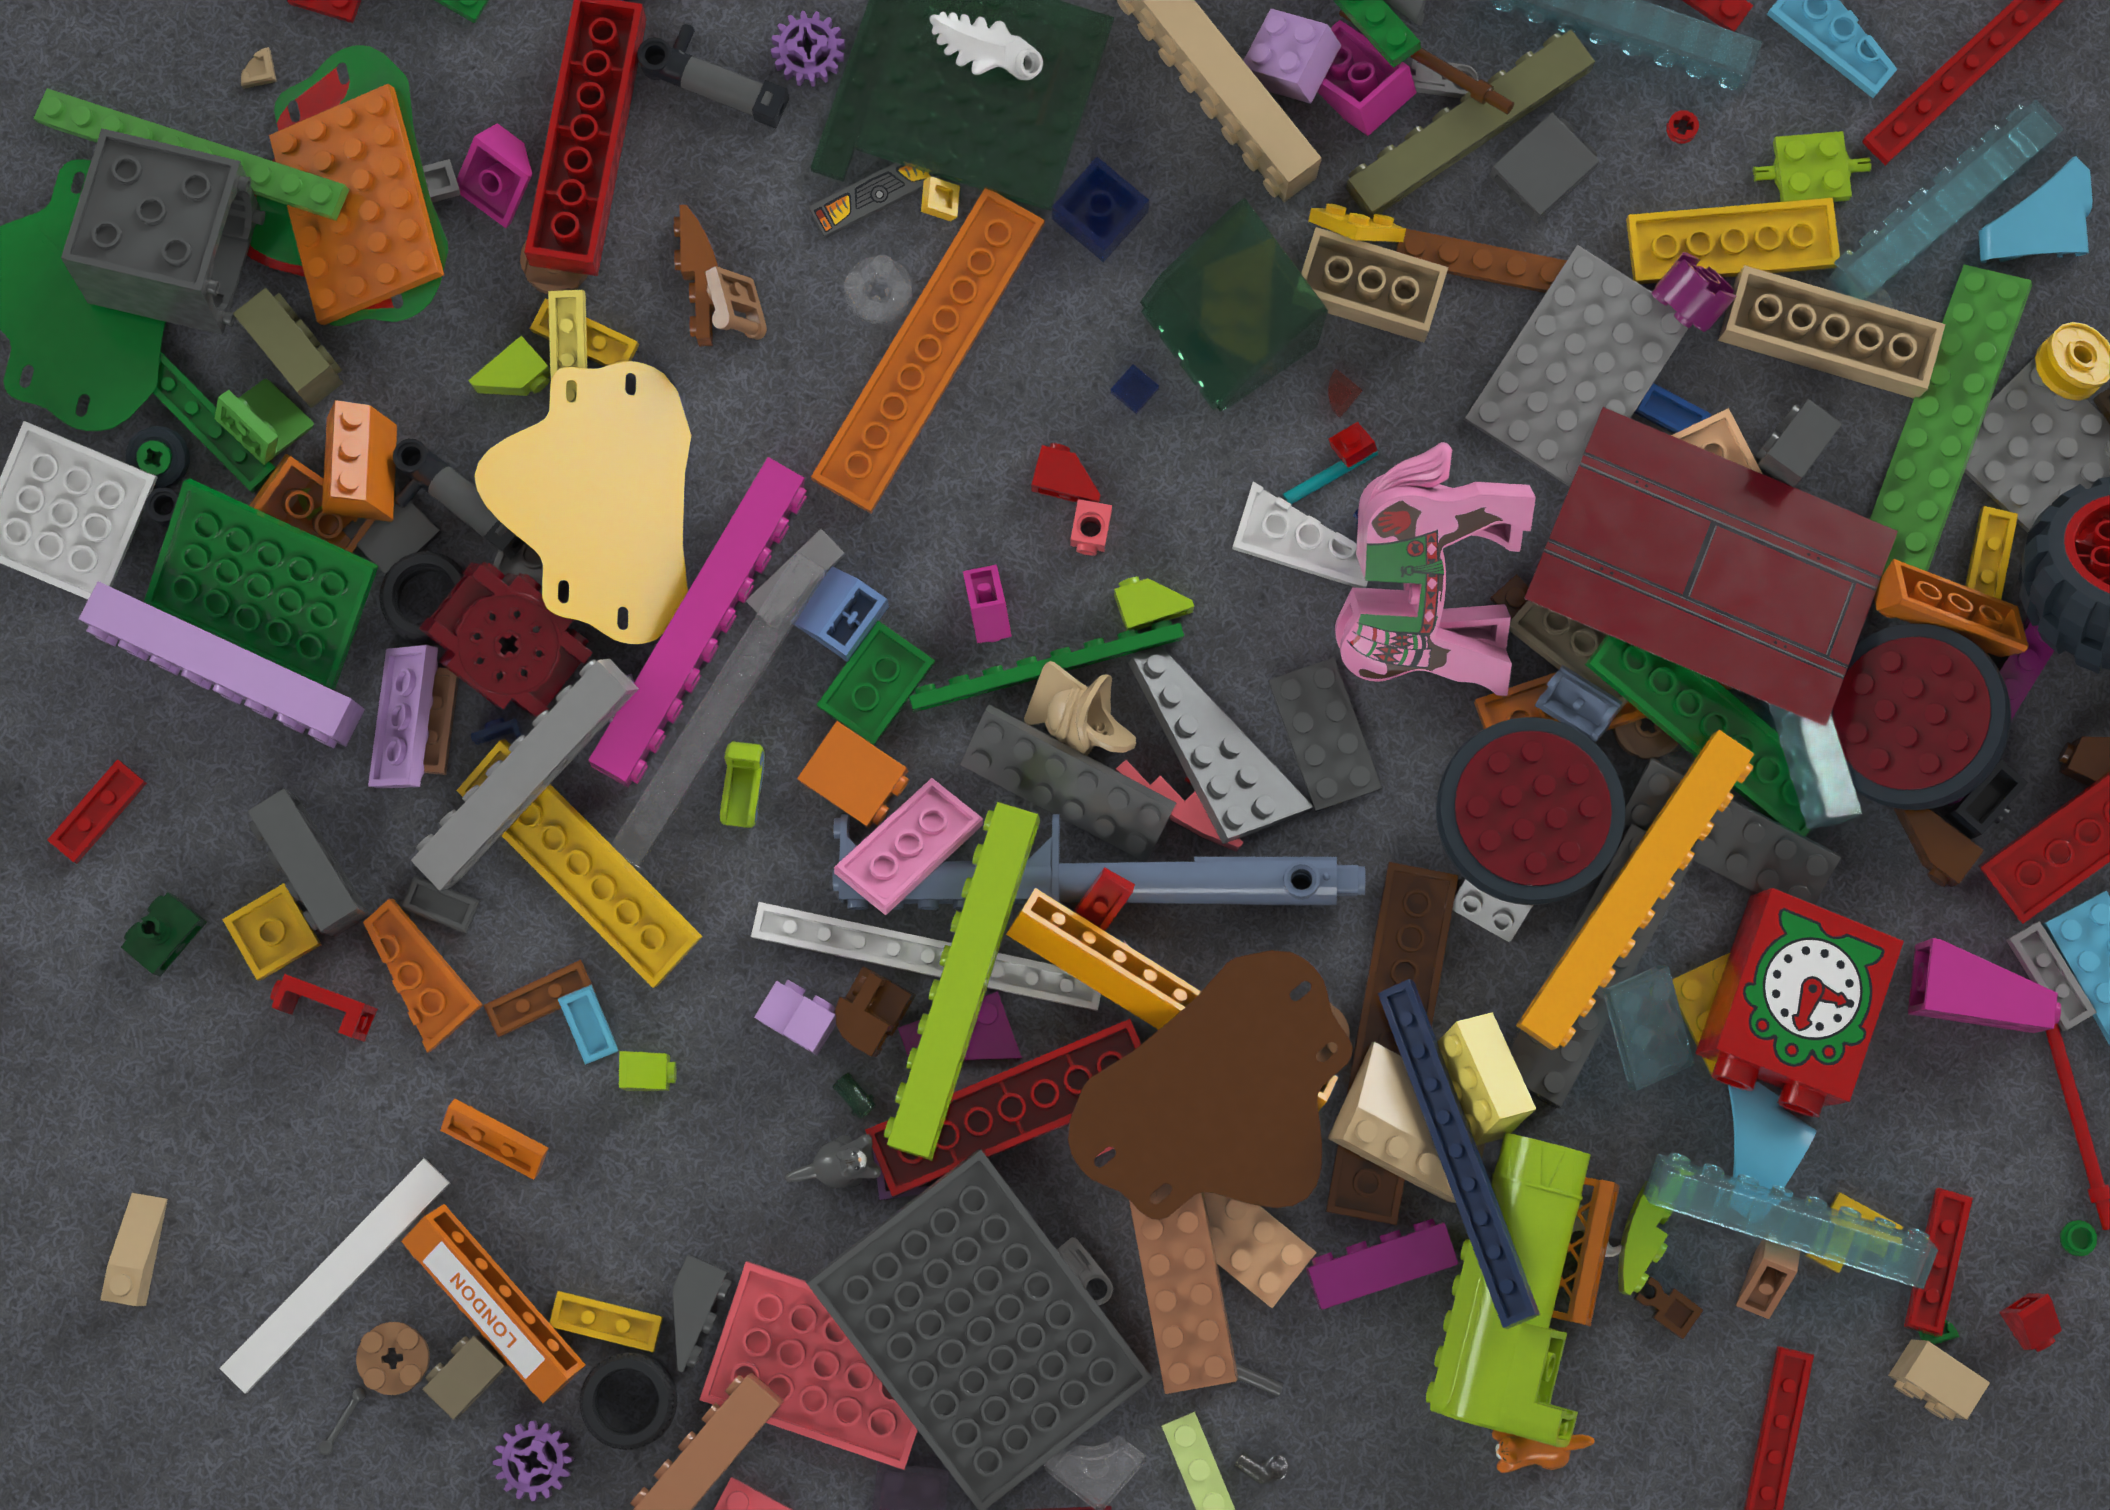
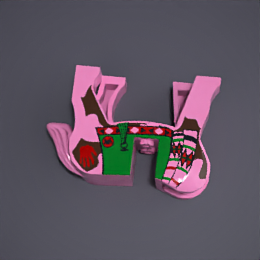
M1441 442L1428 451L1395 465L1385 474L1370 482L1364 489L1359 501L1356 551L1365 581L1403 583L1404 590L1352 587L1336 620L1335 636L1345 666L1356 676L1368 681H1386L1413 671H1427L1457 682L1476 683L1490 689L1498 696H1507L1512 666L1506 651L1511 619L1505 604L1443 609L1446 591V566L1443 549L1472 535L1497 542L1509 551L1520 552L1523 531H1531L1536 497L1530 485L1473 482L1455 488L1441 485L1440 483L1449 478L1452 456L1450 445Z

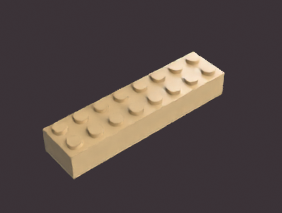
M1117 0L1125 14L1130 15L1133 13L1140 22L1137 26L1143 37L1148 41L1153 39L1161 48L1158 50V53L1168 67L1174 65L1182 74L1179 76V79L1184 88L1189 93L1195 91L1202 99L1200 106L1210 119L1216 117L1222 124L1221 132L1225 139L1231 145L1237 143L1243 150L1242 158L1246 165L1252 171L1258 169L1265 178L1263 184L1272 197L1275 198L1279 195L1283 202H1286L1317 178L1321 162L1320 155L1195 0Z

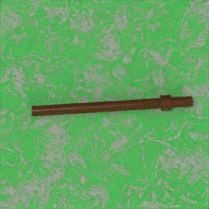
M1340 10L1339 15L1345 18L1346 20L1352 22L1346 16V14L1342 10ZM1423 48L1410 56L1412 59L1470 92L1471 98L1481 104L1488 103L1507 115L1512 111L1514 102L1494 91V86L1482 79L1479 81L1475 80Z

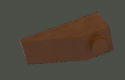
M1893 808L1922 866L1929 870L1928 877L1942 887L1958 885L1984 850L1930 809L1904 810Z

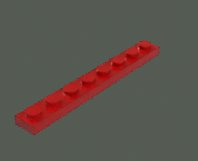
M2013 0L1862 140V143L1886 166L2065 0Z

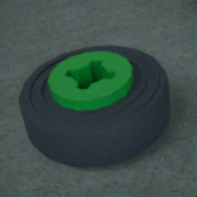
M151 426L140 430L130 439L126 449V464L157 476L154 488H166L176 484L185 476L190 465V451L186 441L176 431L167 427Z

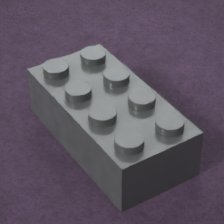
M284 788L247 811L252 818V821L248 823L250 829L259 841L263 839L271 849L266 853L269 860L277 871L281 869L289 880L285 882V886L291 896L296 901L300 900L307 908L303 915L314 931L318 929L321 934L325 933L335 938L370 916L369 911L298 796Z

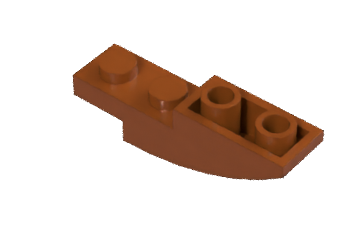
M679 205L680 216H674L675 237H680V250L674 251L675 270H681L684 280H695V282L689 283L690 303H695L696 316H690L691 337H696L699 346H713L712 313L715 312V307L707 293L708 282L705 271L715 266L718 267L708 237L698 219L687 205Z

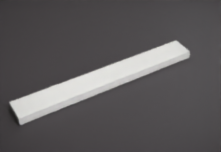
M424 1158L220 1369L244 1393H248L451 1183Z

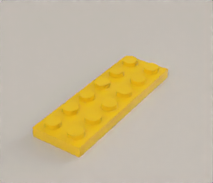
M1833 198L1630 214L1626 218L1633 280L1639 284L1658 283L1683 252L1700 259L1697 266H1702L1705 269L1710 266L1722 277L1737 276L1744 265L1769 273L1838 268L1841 264Z

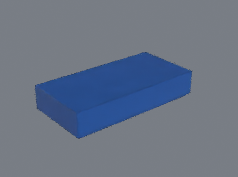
M1654 383L1634 412L1673 434L1712 415Z

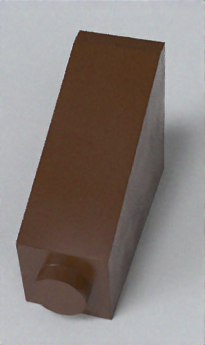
M2082 736L2074 740L2072 744L2067 742L2058 758V761L2062 762L2059 772L2084 785H2092L2110 772V737Z

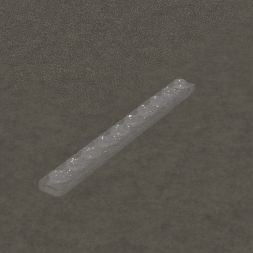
M796 551L611 843L626 860L641 868L827 573L825 568Z

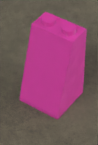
M1932 938L1915 945L1908 1014L2029 1033L2054 1029V1025L2059 1022L2061 1003L2057 1002V992L1941 939Z

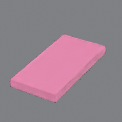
M931 778L834 867V874L884 915H887L983 826V818Z

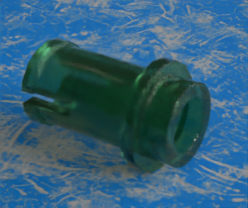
M849 1072L838 1079L832 1086L850 1106L853 1116L857 1115L862 1119L876 1107V1104L873 1102V1095L868 1096Z

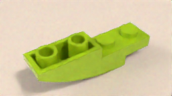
M1682 1158L1675 1160L1660 1186L1652 1181H1645L1634 1201L1623 1232L1622 1247L1619 1254V1292L1624 1295L1630 1296L1633 1291L1636 1293L1640 1292L1649 1277L1645 1271L1652 1261L1657 1263L1668 1247L1664 1243L1668 1234L1656 1226L1658 1223L1662 1225L1666 1223L1675 1208L1671 1205V1202L1676 1194L1680 1193L1682 1195L1693 1180L1690 1172L1694 1166Z

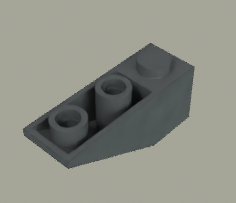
M687 1255L673 1286L677 1370L682 1373L686 1372V1365L695 1368L703 1348L695 1345L701 1332L710 1334L718 1316L710 1312L712 1305H715L718 1299L721 1301L725 1300L732 1281L727 1279L729 1271L692 1255Z

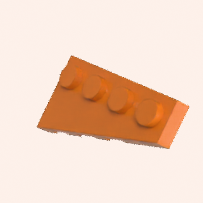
M388 899L363 922L382 962L386 963L393 978L392 982L397 992L401 994L409 1010L407 1013L413 1025H416L423 1039L422 1043L427 1053L431 1052L479 1010L483 1004L394 899Z

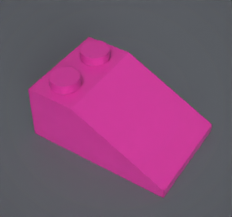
M1339 20L1331 27V30L1340 42L1341 47L1317 92L1345 121L1369 136L1417 93L1410 67L1407 64L1401 62L1393 68L1364 35Z

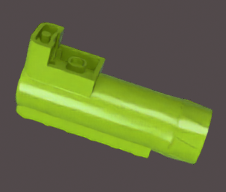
M1504 1133L1494 1174L1492 1173L1491 1186L1540 1316L1509 1329L1502 1327L1470 1239H1466L1461 1249V1260L1464 1261L1461 1275L1458 1274L1455 1277L1452 1286V1295L1455 1296L1453 1309L1448 1310L1444 1319L1443 1330L1447 1332L1444 1345L1439 1346L1435 1356L1434 1365L1438 1367L1435 1382H1430L1426 1393V1402L1430 1403V1410L1432 1412L1555 1447L1568 1446L1574 1431L1578 1412L1550 1404L1567 1333L1551 1329L1549 1326L1580 1202L1583 1199L1582 1190L1591 1154L1520 1135Z

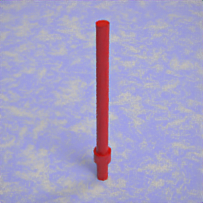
M2057 1023L2054 1025V1029L2046 1030L2045 1032L2090 1184V1188L2087 1189L2091 1203L2096 1205L2102 1229L2108 1230L2110 1229L2109 1184L2105 1185L2061 1031Z

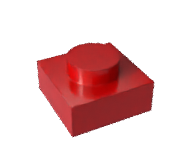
M1358 421L1328 439L1334 452L1348 468L1378 451L1375 441Z

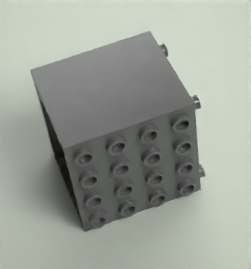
M101 128L61 259L89 304L223 335L225 326L232 327L234 324L235 316L233 315L234 312H230L255 226L256 224L263 225L265 211H260V206L251 188V177L246 176L240 161Z

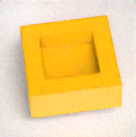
M932 176L925 179L923 182L921 212L947 221L957 218L960 185Z

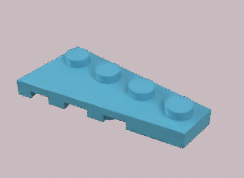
M1777 0L1767 13L1770 18L1872 98L1878 94L1897 70L1873 37L1867 35L1857 23L1859 20L1851 10L1848 11L1840 0Z

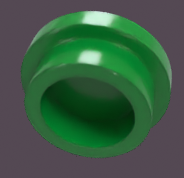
M2074 1220L2062 1228L2060 1242L2067 1253L2073 1256H2085L2096 1247L2097 1234L2089 1223Z

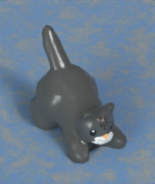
M864 1134L854 1141L848 1135L834 1138L820 1146L811 1164L796 1168L787 1173L785 1180L788 1182H801L818 1179L821 1183L835 1189L857 1187L862 1183V1178H878L881 1171L872 1158V1138L869 1134Z

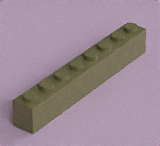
M1572 29L1562 36L1559 32L1552 35L1543 43L1544 48L1535 54L1532 51L1527 52L1515 62L1516 67L1507 73L1505 70H1501L1488 80L1487 83L1494 86V91L1514 102V107L1508 115L1488 103L1481 104L1470 96L1471 93L1468 92L1460 99L1461 104L1452 110L1446 107L1439 111L1432 118L1433 122L1424 129L1421 126L1414 128L1404 137L1406 141L1397 147H1394L1392 144L1384 148L1376 156L1378 160L1369 166L1363 163L1352 170L1348 175L1350 178L1348 179L1346 190L1362 212L1370 217V219H1373L1374 214H1381L1590 73L1595 60Z

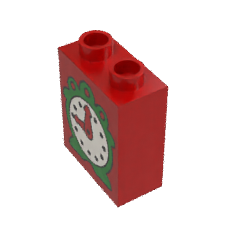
M1774 888L1751 895L1695 1054L1716 1062L1711 1076L1726 1085L1741 1090L1753 1091L1756 1081L1759 1079L1781 1088L1777 1103L1786 1109L1802 1115L1819 1117L1823 1105L1830 1106L1850 1102L1904 941Z

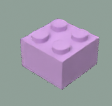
M1270 9L1243 61L1267 91L1311 104L1341 44L1328 24Z

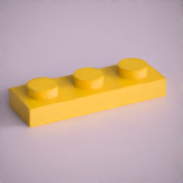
M545 298L530 330L550 340L549 301ZM586 317L588 359L603 366L622 361H632L639 347L638 341Z
M1983 506L1980 509L1965 584L1966 587L2000 600L2002 599L2018 513Z
M557 1291L549 1323L553 1328L655 1352L663 1316Z

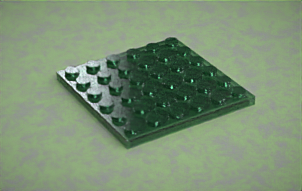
M905 0L855 145L856 150L975 188L988 189L1001 196L1051 211L1108 42L1114 17L1061 0ZM941 12H945L948 18L949 14L953 12L960 21L961 15L965 14L969 17L971 25L974 24L978 17H983L988 28L996 21L1004 22L1011 35L1021 37L1041 54L1043 59L1041 72L1031 80H1019L1002 67H995L980 75L973 74V61L964 66H958L956 60L959 51L949 56L944 53L948 43L944 45L937 44L939 33L936 35L932 33L931 15H940Z

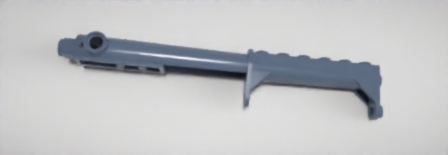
M841 814V818H834V839H840L839 862L856 847L850 840L849 814ZM1053 814L1052 837L1028 859L1014 904H1025L1035 888L1059 903L1080 902L1105 867L1135 884L1133 893L1126 903L1336 905L1337 896L1365 895V866L1337 865V857H1194V862L1060 863V814ZM944 861L892 910L904 909V904H918V909L937 910L939 909V904H953V909L963 910L966 900L961 897L963 886L967 877L973 878L977 865L972 864V861ZM833 870V891H839L840 902L845 903V900H847V909H868L871 903L834 874ZM1302 878L1309 883L1310 887L1305 890H1299L1291 882L1294 879Z

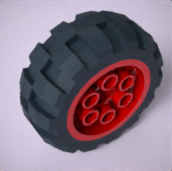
M2110 477L2098 478L2089 489H2086L2081 484L2061 494L2052 505H2049L2039 514L2028 532L2018 577L2021 584L2019 596L2032 626L2038 625L2037 630L2042 640L2058 654L2067 651L2074 655L2077 666L2100 674L2102 668L2110 669Z

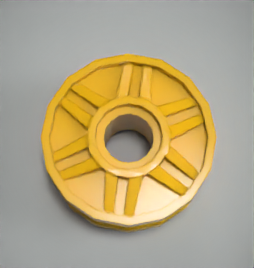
M2076 322L2062 324L2038 347L2035 356L2036 370L2043 383L2057 395L2076 401L2090 398L2110 379V344L2097 330L2086 324Z

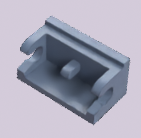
M1562 665L1559 671L1547 683L1548 688L1539 697L1535 706L1561 723L1580 731L1596 743L1609 728L1623 702Z

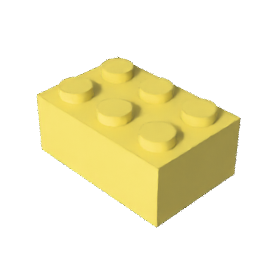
M1493 1012L1456 1021L1437 1041L1476 1146L1502 1139L1504 1133L1511 1134L1536 1110Z

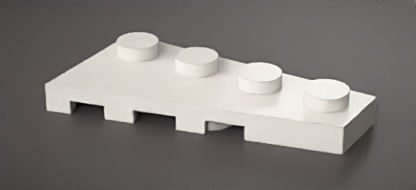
M1252 483L1232 547L1233 550L1356 588H1366L1368 583L1364 579L1356 555L1357 543L1339 532L1330 530L1320 524L1321 522L1310 515H1305L1292 507L1287 501L1265 491L1257 483Z

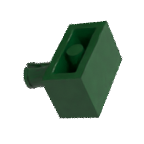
M168 892L165 896H158L150 904L147 910L149 912L148 916L141 918L143 920L142 923H135L124 936L126 941L121 946L124 951L149 972L160 977L207 923L177 896Z

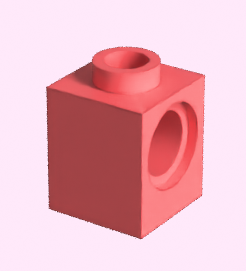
M1078 499L1070 539V546L1077 547L1076 552L1095 556L1097 551H1105L1112 505ZM1093 522L1100 527V532L1096 536L1089 537L1082 533L1081 527L1085 523Z

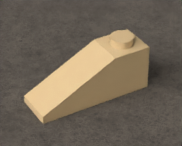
M136 1193L131 1194L107 1265L100 1300L132 1306H146L168 1199Z

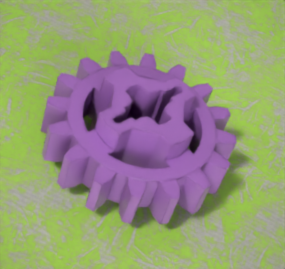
M801 11V19L796 20L792 15H789L788 26L781 23L778 24V31L781 36L772 35V43L777 47L771 49L772 58L777 59L775 61L777 71L785 69L784 77L787 81L796 76L798 86L802 85L804 79H809L811 86L814 87L816 78L820 77L826 83L828 82L827 72L830 71L835 74L839 72L838 65L835 62H844V53L841 50L845 49L844 39H838L841 36V29L839 27L831 29L833 24L830 17L822 22L820 21L819 12L816 11L812 18H807L806 12ZM813 30L819 31L824 35H818ZM806 37L809 38V44L812 46L810 59H808L807 52L804 50ZM823 57H827V59L822 64L817 66V64ZM791 61H798L804 68L796 66Z
M536 1420L530 1421L528 1430L521 1423L515 1425L517 1435L514 1436L512 1433L506 1432L503 1437L508 1442L507 1445H497L495 1448L499 1453H502V1458L494 1460L493 1465L502 1466L503 1470L496 1475V1479H507L508 1483L504 1487L506 1492L514 1487L518 1489L516 1493L517 1499H522L526 1492H528L530 1500L536 1501L540 1491L545 1498L552 1496L551 1486L559 1490L564 1487L559 1479L561 1476H571L572 1472L565 1468V1463L574 1461V1457L565 1455L564 1451L571 1446V1443L565 1442L561 1444L559 1439L563 1432L559 1430L551 1434V1423L547 1422L541 1429H538ZM535 1436L529 1447L524 1449L515 1446L523 1438ZM549 1443L556 1452L557 1461L550 1458L547 1451ZM537 1452V1460L541 1461V1464L544 1466H536L530 1470V1462L521 1456H529ZM510 1461L516 1463L520 1473L518 1478L511 1469ZM541 1473L552 1476L543 1484L532 1485L536 1476Z

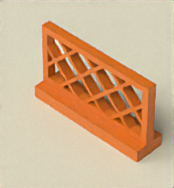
M1585 1177L1584 1185L1594 1187L1591 1201L1579 1208L1577 1216L1585 1226V1232L1582 1238L1572 1244L1571 1242L1569 1243L1567 1252L1571 1251L1578 1262L1577 1270L1566 1279L1561 1277L1559 1289L1564 1287L1571 1298L1568 1313L1553 1310L1552 1318L1591 1327L1620 1185L1615 1182ZM1589 1209L1586 1221L1582 1213ZM1582 1244L1579 1256L1575 1248ZM1574 1280L1573 1289L1571 1291L1567 1284Z

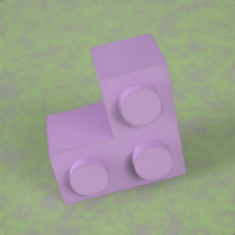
M787 980L785 985L776 981L754 1018L817 1056L836 1026V1015L833 1014L836 1008L815 995L813 1000L805 996L803 997L806 990L790 980Z

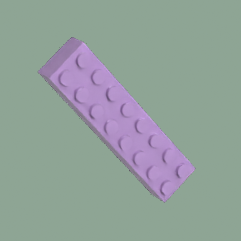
M99 581L79 617V620L88 625L86 632L96 636L97 639L114 647L119 641L118 647L126 650L129 654L144 661H147L148 657L151 656L149 661L176 676L182 670L181 676L189 679L190 682L206 690H209L211 685H214L213 691L239 705L244 699L246 700L244 705L251 708L252 711L269 719H272L273 715L276 714L278 715L276 717L277 721L301 734L304 733L305 729H309L308 735L331 748H335L337 743L345 747L347 746L365 710L353 699Z

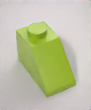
M520 336L468 381L477 393L527 396L531 391L534 393L540 392L549 384L550 368L527 341Z
M1139 577L1128 578L1119 583V588L1114 589V597L1126 631L1132 629L1141 630L1157 622L1193 613L1194 604L1191 599L1149 578L1139 580Z
M619 1051V1088L626 1091H669L670 1083H676V1062H670V1055L665 1053Z

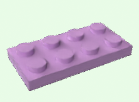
M421 645L386 649L369 787L382 789L420 787L421 778L424 774L425 746L429 737L428 723L430 709L433 705L434 676L438 668L437 647Z

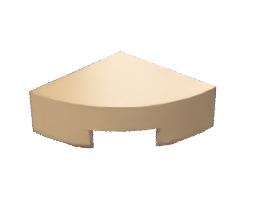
M267 47L257 51L241 73V86L243 89L277 82L270 48Z

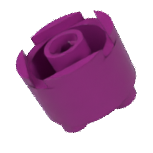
M1683 252L1657 283L1656 288L1651 294L1663 305L1668 306L1669 304L1675 309L1674 317L1687 328L1694 325L1699 330L1706 332L1734 301L1736 295L1733 294L1734 289L1719 273L1710 266L1707 269L1697 266L1700 259Z

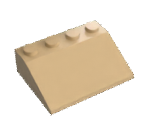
M1371 1042L1327 1139L1446 1202L1456 1203L1402 1057L1376 1042ZM1485 1143L1477 1145L1481 1159Z

